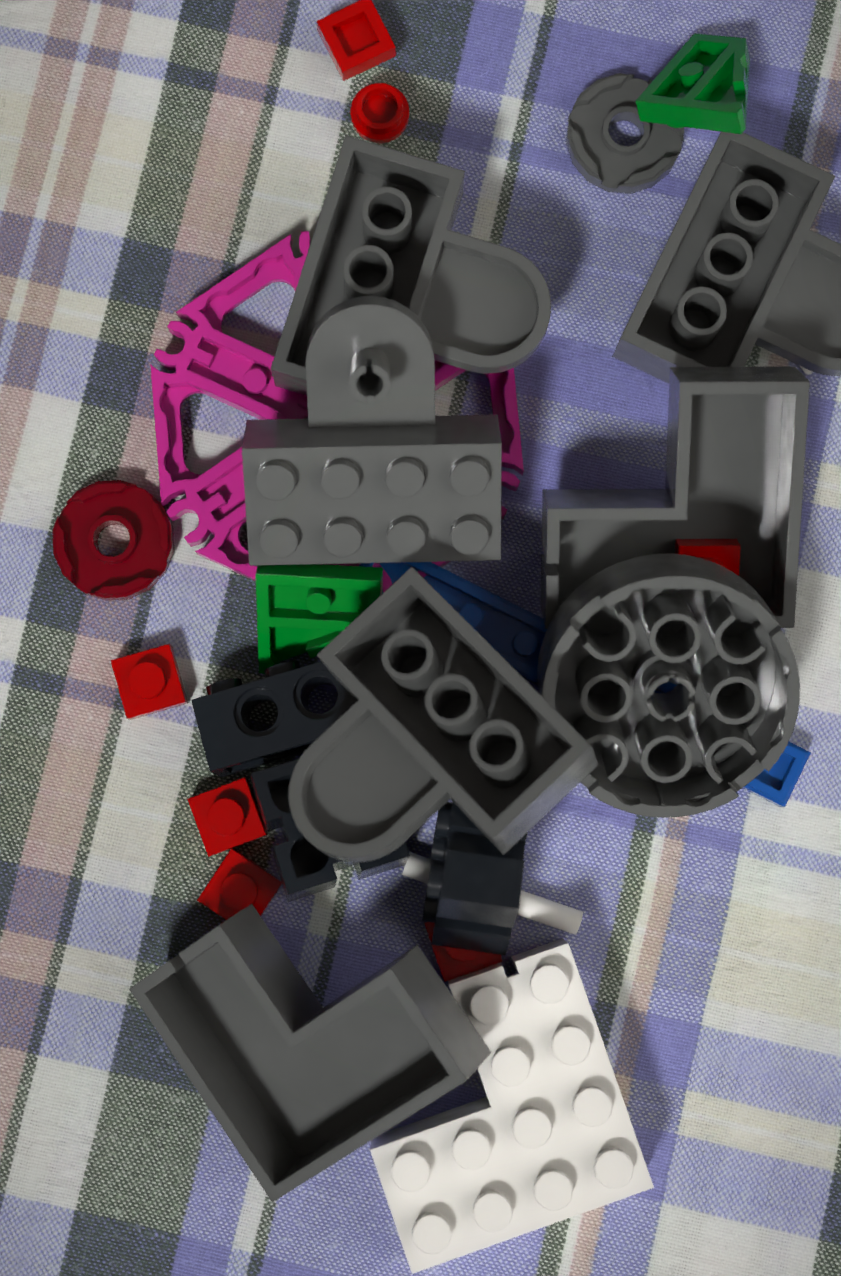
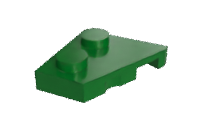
M694 33L636 99L640 121L665 124L673 128L689 127L742 134L746 129L750 64L746 38Z
M326 564L258 565L255 576L259 673L265 674L264 670L306 652L310 658L316 657L320 651L383 594V568Z

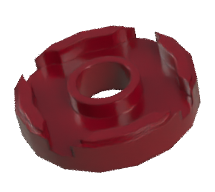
M123 480L97 481L76 491L66 502L67 505L62 510L60 517H57L52 530L54 557L62 574L83 593L105 601L129 600L151 590L167 572L174 553V529L163 505L145 489ZM110 525L124 526L127 528L130 536L127 549L117 556H105L98 548V537L101 531Z

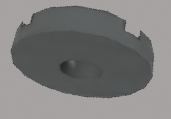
M618 73L596 80L579 94L568 117L566 146L572 164L587 182L607 192L632 194L652 188L670 173L682 150L684 127L673 128L665 124L640 121L636 99L650 85L652 80L649 79L647 82L643 79L634 78L633 74ZM618 121H629L637 126L641 139L631 146L619 145L610 137V126Z

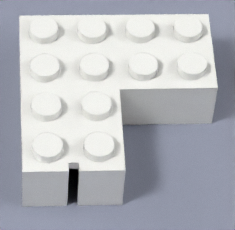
M563 938L511 956L514 967L518 972L514 975L506 977L500 962L448 981L452 996L491 1051L489 1056L478 1067L487 1097L385 1132L371 1140L370 1151L412 1274L654 1188L569 943Z

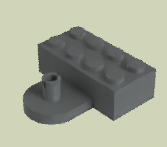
M720 132L612 357L669 384L670 367H744L754 345H757L815 373L841 376V244L810 230L835 175L744 132L742 134Z
M345 135L270 370L275 386L307 396L306 355L308 342L314 327L322 316L334 306L346 300L364 296L391 299L414 312L429 332L435 361L476 373H498L510 370L531 357L544 339L551 315V298L547 283L539 269L521 253L498 244L452 231L463 196L464 170Z
M377 296L352 298L334 306L318 321L308 342L306 355L308 419L246 421L242 445L249 566L501 560L502 443L498 415L435 416V363L432 340L423 322L406 306L394 300Z
M411 567L317 654L334 678L357 702L315 740L299 758L290 780L289 805L295 824L303 836L326 855L342 861L366 862L388 855L401 846L450 799L504 855L598 766V762L592 746Z

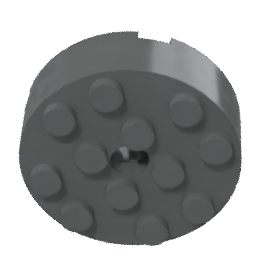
M670 553L651 554L624 560L603 569L577 587L557 610L544 635L538 657V693L592 746L598 766L581 783L588 788L589 794L598 800L632 814L660 818L689 816L715 809L739 797L737 791L755 779L764 769L769 772L778 761L790 740L798 716L800 680L797 663L791 646L768 605L744 579L729 569L703 558ZM669 678H674L679 683L669 692L654 693L655 689L662 683L668 682Z

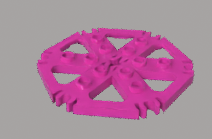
M301 231L299 237L301 257L295 258L293 256L292 234H290L176 312L178 318L188 320L197 327L192 331L187 324L180 321H170L168 325L170 333L185 341L184 348L177 354H168L160 349H156L154 353L155 358L164 368L176 370L175 373L170 374L159 371L150 364L161 504L165 507L173 498L186 494L185 499L177 500L171 504L166 513L173 522L186 513H193L199 517L198 527L184 537L190 547L200 545L212 533L215 535L214 538L205 547L195 551L196 554L255 582V573L258 565L249 566V552L239 541L240 529L247 522L242 447L201 475L191 472L186 467L184 459L181 406L190 395L201 393L260 420L308 418L306 395L275 386L270 370L274 356L224 334L222 322L230 311L274 282L287 283L296 291L311 244L309 231ZM434 360L435 391L467 370ZM514 368L498 373H483L490 383L493 415H498L502 443L501 466L514 469L523 475L524 468ZM501 471V486L517 491L520 480L510 472ZM501 506V519H504L507 509ZM439 561L432 563L440 567H443L450 561ZM360 563L326 564V565L359 566ZM374 563L373 567L382 568L380 563ZM383 569V592H385L393 584ZM418 570V573L423 578L427 576V574Z

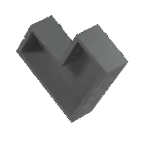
M795 366L670 367L665 489L542 490V546L544 554H541V611L545 629L548 628L563 602L590 577L609 566L634 557L651 554H675V539H737L741 545L739 577L744 579L758 592L781 628H794L810 381Z
M250 904L221 923L129 989L272 1202L467 1081L491 1053L418 945L325 1007H322L253 904Z

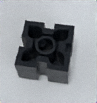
M299 759L251 773L252 788L266 832L281 828L285 839L284 843L273 846V856L288 902L335 888L337 882L335 871L354 865L358 880L404 866L407 863L410 854L406 842L388 855L366 862L338 860L326 855L311 844L295 824L289 805L290 780Z
M453 801L446 802L438 810L422 921L434 923L431 945L506 956L511 931L514 928L519 910L527 833L503 855Z

